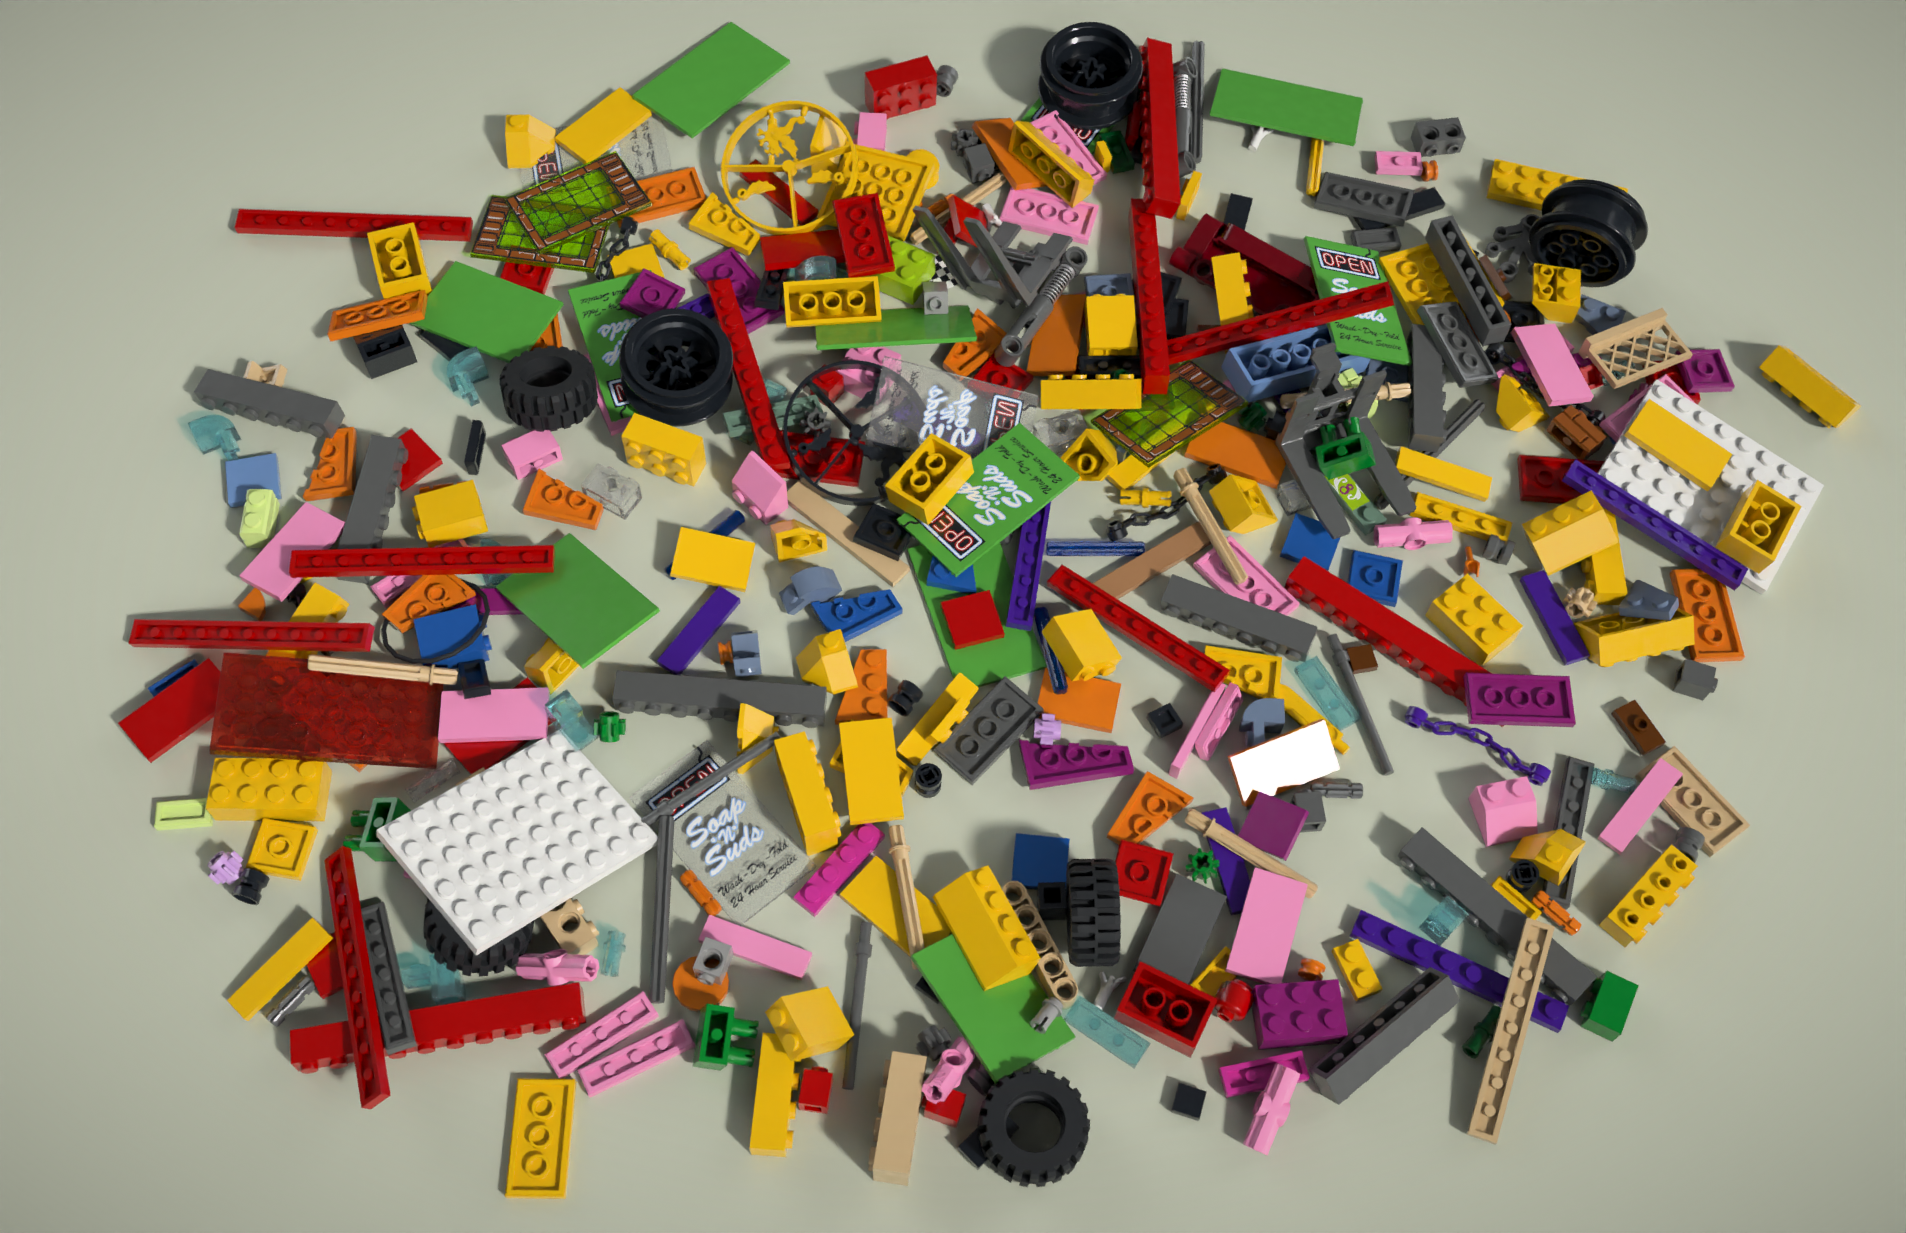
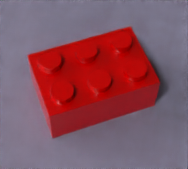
M928 55L864 72L865 104L869 113L887 114V119L936 105L937 73Z
M1140 961L1113 1020L1191 1058L1218 999Z

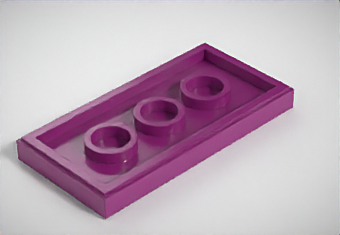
M733 247L693 268L694 274L705 287L707 281L730 278L748 334L785 314L781 304L778 310L755 307V298L761 280Z
M1465 673L1464 675L1468 724L1574 727L1576 724L1570 676Z

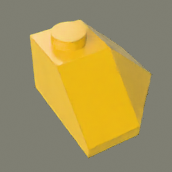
M529 114L506 115L505 139L508 168H532L538 163L540 157L544 154L549 155L555 150L556 130Z
M1504 374L1500 379L1496 412L1501 417L1499 419L1500 424L1506 430L1510 429L1521 432L1547 420L1550 416L1539 401L1521 388L1519 390L1518 388L1521 384L1515 378Z
M1086 429L1060 458L1080 475L1077 481H1103L1118 464L1116 447L1102 430Z
M795 519L781 520L770 525L771 539L779 563L827 551L826 535Z
M841 629L816 636L796 657L801 679L805 683L826 687L827 692L833 695L858 687Z
M740 703L737 727L738 749L740 751H737L736 757L777 731L779 734V727L775 726L774 716L748 704ZM773 746L738 768V774H744L773 752Z
M1562 829L1524 836L1509 857V860L1514 863L1520 860L1533 862L1539 870L1540 877L1559 886L1586 842Z

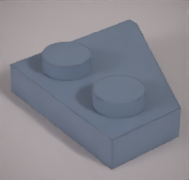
M1582 294L1580 297V308L1574 319L1584 325L1590 334L1594 335L1620 325L1626 311Z
M1636 580L1619 606L1620 616L1670 621L1679 607L1678 597L1641 580Z

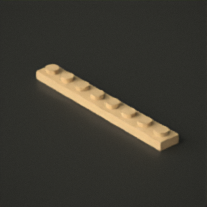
M1530 918L1525 919L1466 1135L1492 1144L1497 1143L1555 926Z

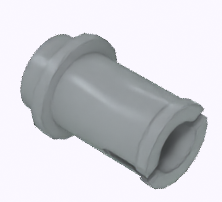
M1055 997L1044 999L1042 1002L1043 1007L1034 1019L1030 1021L1032 1028L1037 1024L1039 1025L1035 1029L1036 1032L1044 1034L1055 1017H1060L1062 1014L1063 1005Z

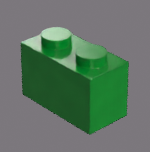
M1606 971L1599 978L1596 977L1589 988V992L1593 993L1590 1002H1585L1580 1016L1584 1017L1580 1027L1613 1042L1622 1034L1639 985L1609 971Z

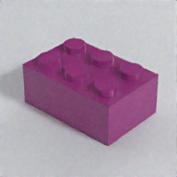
M1338 979L1255 985L1251 992L1254 996V1002L1251 1007L1258 1050L1339 1044L1348 1035Z

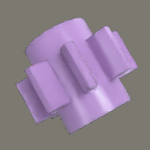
M1042 713V719L1035 718L1033 738H1039L1040 744L1053 745V740H1060L1061 720H1055V714Z
M224 851L218 852L208 863L211 871L208 877L217 885L220 882L222 884L225 882L232 884L241 876L243 871L241 862L243 858L235 851L231 853L229 851L227 853Z

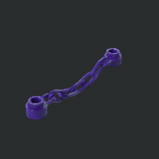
M1416 706L1408 707L1405 714V723L1410 727L1418 729L1422 725L1432 730L1436 735H1454L1457 733L1468 736L1470 740L1485 747L1489 746L1498 752L1500 758L1509 769L1527 774L1528 780L1532 784L1542 786L1543 783L1547 782L1551 773L1550 769L1538 763H1531L1530 767L1523 765L1510 748H1503L1493 741V737L1489 733L1478 728H1471L1469 730L1458 727L1451 721L1432 723L1426 720L1428 717L1426 711ZM1438 725H1451L1450 731H1439ZM1475 732L1488 738L1485 739V742L1474 738ZM1508 752L1517 761V763H1513V766L1504 757Z

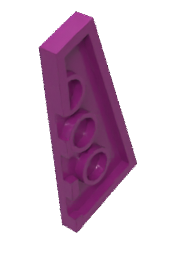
M1019 740V748L1029 790L1130 775L1134 772L1128 746L1094 744L1093 747L1079 746V743L1044 745L1029 743V740Z

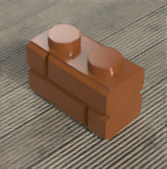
M1572 405L1554 417L1546 430L1577 459L1587 460L1596 453L1607 439L1602 428L1594 426L1586 418L1583 411L1577 410Z

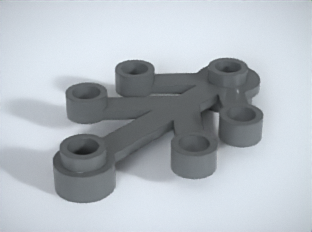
M1535 214L1525 216L1521 219L1520 224L1497 227L1493 238L1499 243L1490 242L1486 247L1485 254L1490 258H1496L1499 252L1514 249L1508 262H1503L1499 267L1507 278L1504 283H1509L1515 279L1518 272L1516 265L1522 253L1529 263L1528 273L1533 276V265L1538 262L1533 256L1531 245L1528 241L1530 229L1539 218ZM1522 233L1520 238L1505 241L1508 235Z

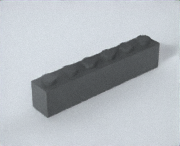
M1453 215L1431 220L1425 239L1482 347L1504 341L1511 323Z
M1413 324L1407 338V347L1412 364L1407 366V383L1410 384L1411 388L1410 396L1407 397L1408 449L1437 453L1441 443L1444 444L1447 437V429H1443L1446 421V410H1443L1446 400V392H1443L1446 375L1442 373L1445 361L1425 325Z
M210 369L206 371L194 391L200 400V404L208 410L216 409L232 416L235 414L244 416L251 421L260 420L275 427L279 425L295 432H307L318 438L326 437L332 439L345 417L337 401Z
M371 435L338 549L382 548V535L389 525L388 514L390 508H393L395 505V490L402 480V465L406 464L408 459V450L401 439ZM371 576L337 578L343 581L369 584Z
M1172 574L1161 599V610L1168 616L1175 618L1180 616L1188 619V622L1195 626L1204 625L1212 628V631L1220 635L1229 634L1236 637L1241 643L1256 644L1266 652L1283 654L1285 658L1293 662L1306 661L1317 632V626Z
M1429 967L1309 1068L1320 1094L1338 1105L1341 1104L1460 1002L1449 975Z

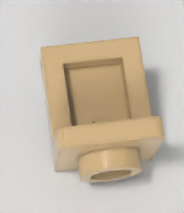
M250 361L243 378L282 387L288 369L282 364L262 368L254 361Z

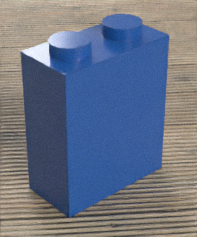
M476 604L413 619L421 659L434 658L452 652L467 642L481 626L484 612L479 613ZM482 631L473 644L457 655L435 663H423L422 665L432 667V664H435V667L457 669L459 663L482 659L489 661L488 651L492 650L489 635L484 636V631Z

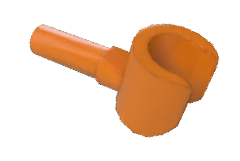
M1470 546L1465 547L1467 561H1465L1464 576L1467 573H1474L1477 578L1479 577L1480 563L1474 560L1472 549Z

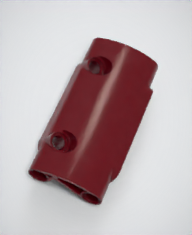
M1207 213L1201 218L1184 247L1178 246L1169 261L1171 266L1193 277L1199 284L1207 285L1216 290L1211 257L1240 252L1241 260L1246 259L1248 272L1243 274L1244 283L1249 282L1251 296L1246 297L1247 305L1252 304L1253 312L1258 315L1320 299L1310 266L1231 223L1227 225ZM1202 268L1210 269L1206 276L1198 275Z

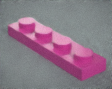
M871 823L858 824L793 897L794 901L815 917L884 840L885 834Z

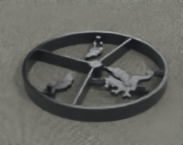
M848 360L821 367L807 376L795 389L784 414L782 439L790 466L809 489L830 501L843 505L866 506L889 500L886 489L882 485L890 477L889 467L896 463L901 468L907 461L902 453H910L912 451L909 448L910 444L905 448H901L900 445L903 439L897 440L898 443L893 444L892 440L888 439V437H891L888 436L890 433L883 436L884 431L878 423L889 417L887 416L890 415L888 411L864 426L859 424L853 425L814 384L813 380L829 372L842 369H861L880 374L874 381L872 391L867 392L864 398L855 405V408L860 409L863 407L868 409L870 406H875L876 401L879 400V390L884 387L885 379L888 378L895 383L899 382L898 386L910 397V400H908L910 401L909 404H915L924 426L923 419L925 417L923 413L926 409L922 400L910 384L901 376L896 377L897 373L875 363ZM806 386L850 430V439L815 482L804 473L794 456L798 455V453L806 455L809 450L820 451L822 448H826L827 443L831 441V428H828L821 435L814 437L813 442L809 444L800 443L797 450H791L787 434L790 408L798 394ZM904 401L891 409L893 410L891 414L903 409L908 402ZM873 427L877 435L881 436L874 437L876 441L873 442V445L878 447H871L858 442L865 430ZM929 428L924 436L925 439L929 436ZM850 443L853 446L858 445L863 456L868 457L870 461L876 460L878 462L883 460L881 463L883 478L879 477L875 480V485L879 487L880 496L850 498L832 493L818 484Z

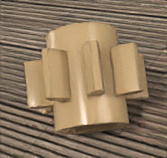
M1583 587L1577 590L1571 588L1562 601L1566 605L1567 613L1575 618H1580L1583 615L1588 618L1598 602L1593 601L1594 594L1589 589Z

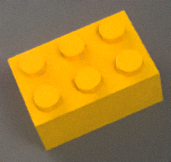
M414 222L367 233L379 287L384 299L420 290H425L427 296L432 292L420 239Z
M637 413L633 414L621 435L627 463L638 469L649 470L657 476H666L674 479L679 484H688L694 487L706 465L703 438L701 436Z
M931 433L885 484L889 502L929 525L974 473L971 456Z
M1757 480L1741 495L1715 548L1759 574L1775 561L1802 506Z
M1468 573L1432 601L1425 615L1465 655L1481 667L1512 643L1523 627Z

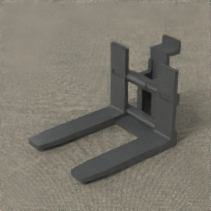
M915 206L912 209L921 227L961 289L965 290L967 286L971 287L975 293L988 296L990 300L996 301L998 305H1002L1004 301H1007L1013 309L1018 307L1022 301L1025 306H1030L1038 294L1036 291L1051 270L1054 271L1057 268L1066 249L1073 241L1071 236L1053 233L1046 244L1038 242L1030 252L1016 250L1008 247L1022 229L1020 225L1003 221L994 235L991 236L979 220L966 217L963 222L981 252L970 267L929 209ZM991 271L996 277V281L986 279Z
M1335 343L1326 344L1312 350L1309 358L1316 369L1307 394L1295 399L1291 410L1287 411L1285 416L1287 421L1282 433L1278 434L1275 441L1284 461L1315 515L1332 539L1348 535L1351 530L1342 508L1310 452L1316 449L1315 447L1323 445L1319 430L1323 426L1327 430L1326 425H1334L1337 440L1347 437L1343 421L1348 418L1349 423H1351L1350 417H1358L1361 432L1371 442L1376 465L1367 469L1384 498L1398 516H1403L1416 510V505L1405 481L1368 418V413L1387 373L1385 370L1364 376L1358 388L1345 391L1338 380L1342 363L1334 351L1336 348ZM1352 399L1347 411L1335 414L1339 403Z

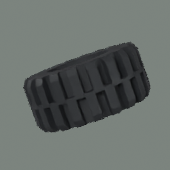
M548 346L542 349L541 347L534 348L530 352L528 350L521 353V356L512 358L500 374V388L506 414L517 425H522V427L528 430L535 429L539 432L550 430L552 432L557 431L559 428H570L572 424H579L583 421L584 417L587 418L597 404L598 393L593 365L589 362L588 358L574 349L569 350L567 347L562 346L560 348Z
M1110 858L1073 859L1067 863V944L1069 962L1075 967L1114 966L1119 962L1121 946L1119 878L1116 862Z
M427 897L423 934L429 952L434 953V959L439 964L445 962L447 964L446 969L452 972L460 970L462 975L471 976V973H479V977L488 976V972L494 971L495 974L504 971L505 965L512 967L518 962V957L525 954L528 944L531 942L534 921L480 954L475 955Z
M1030 1067L1029 1072L1024 1073L1022 1069L1015 1070L1012 1076L1004 1075L1000 1078L998 1084L989 1089L986 1099L982 1102L977 1125L978 1139L982 1146V1152L985 1158L987 1157L991 1162L990 1167L996 1173L1000 1171L1004 1174L1003 1179L1010 1183L1013 1179L1020 1182L1019 1186L1028 1187L1029 1184L1043 1187L1050 1181L1054 1184L1060 1181L1063 1175L1069 1174L1075 1168L1086 1148L1090 1130V1119L1087 1118V1105L1081 1102L1079 1090L1077 1088L1072 1089L1069 1086L1070 1081L1064 1076L1061 1080L1054 1077V1071L1047 1069L1045 1074L1040 1073L1039 1068ZM1024 1103H1038L1049 1108L1060 1122V1136L1056 1144L1051 1149L1038 1153L1027 1152L1017 1147L1009 1139L1006 1131V1120L1013 1108Z

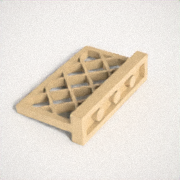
M1663 308L1587 337L1578 352L1583 359L1590 358L1613 389L1688 360L1693 355L1665 321L1668 314ZM1662 329L1667 335V339L1655 336V331ZM1636 339L1648 340V346L1635 343ZM1653 342L1665 345V350L1652 348ZM1617 346L1630 348L1629 354L1617 351ZM1669 347L1678 349L1681 355L1668 353ZM1634 350L1646 353V358L1633 356ZM1603 353L1611 356L1610 362L1600 359L1597 354ZM1650 354L1663 358L1662 362L1650 361ZM1615 357L1626 360V367L1615 364ZM1631 362L1643 365V370L1639 371L1630 368ZM1612 370L1625 373L1624 378L1617 380L1612 374Z

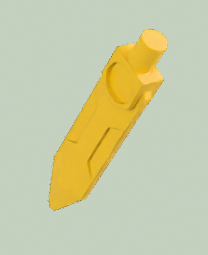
M1280 684L1279 699H1284V712L1301 727L1319 719L1325 720L1332 746L1344 755L1350 749L1341 740L1344 734L1290 687Z

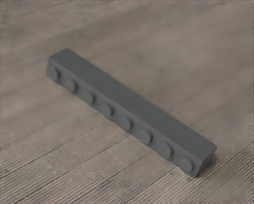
M617 670L612 700L615 710L627 714L635 711L645 712L652 716L660 714H671L678 718L697 716L703 720L723 718L729 722L738 721L740 703H745L774 716V721L778 725L789 726L791 724H798L807 728H816L817 726L824 727L827 688Z
M1421 827L1400 850L1398 857L1401 859L1400 863L1410 872L1414 870L1422 877L1421 881L1429 889H1436L1443 895L1442 899L1447 905L1454 909L1457 907L1465 914L1464 918L1469 924L1474 927L1479 926L1485 931L1486 938L1496 946L1501 945L1508 951V957L1514 962L1524 922L1528 917ZM1552 938L1540 984L1545 983L1552 989L1551 993L1558 1001L1564 1004L1567 1002L1571 1005L1597 976Z

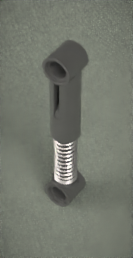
M1190 57L1173 63L1179 178L1196 170L1195 159L1192 155L1190 97L1192 79L1197 77V68Z
M1073 246L1065 252L1058 268L1040 294L1035 297L1030 306L1024 309L995 350V359L1000 365L1009 367L1016 363L1053 311L1054 303L1061 296L1067 285H1069V282L1080 274L1088 260V256L1082 248ZM1023 327H1024V328H1026L1027 330H1026V332L1024 333V335H1023V336L1021 337V339H1020V338L1018 337V334L1021 332V330H1022Z

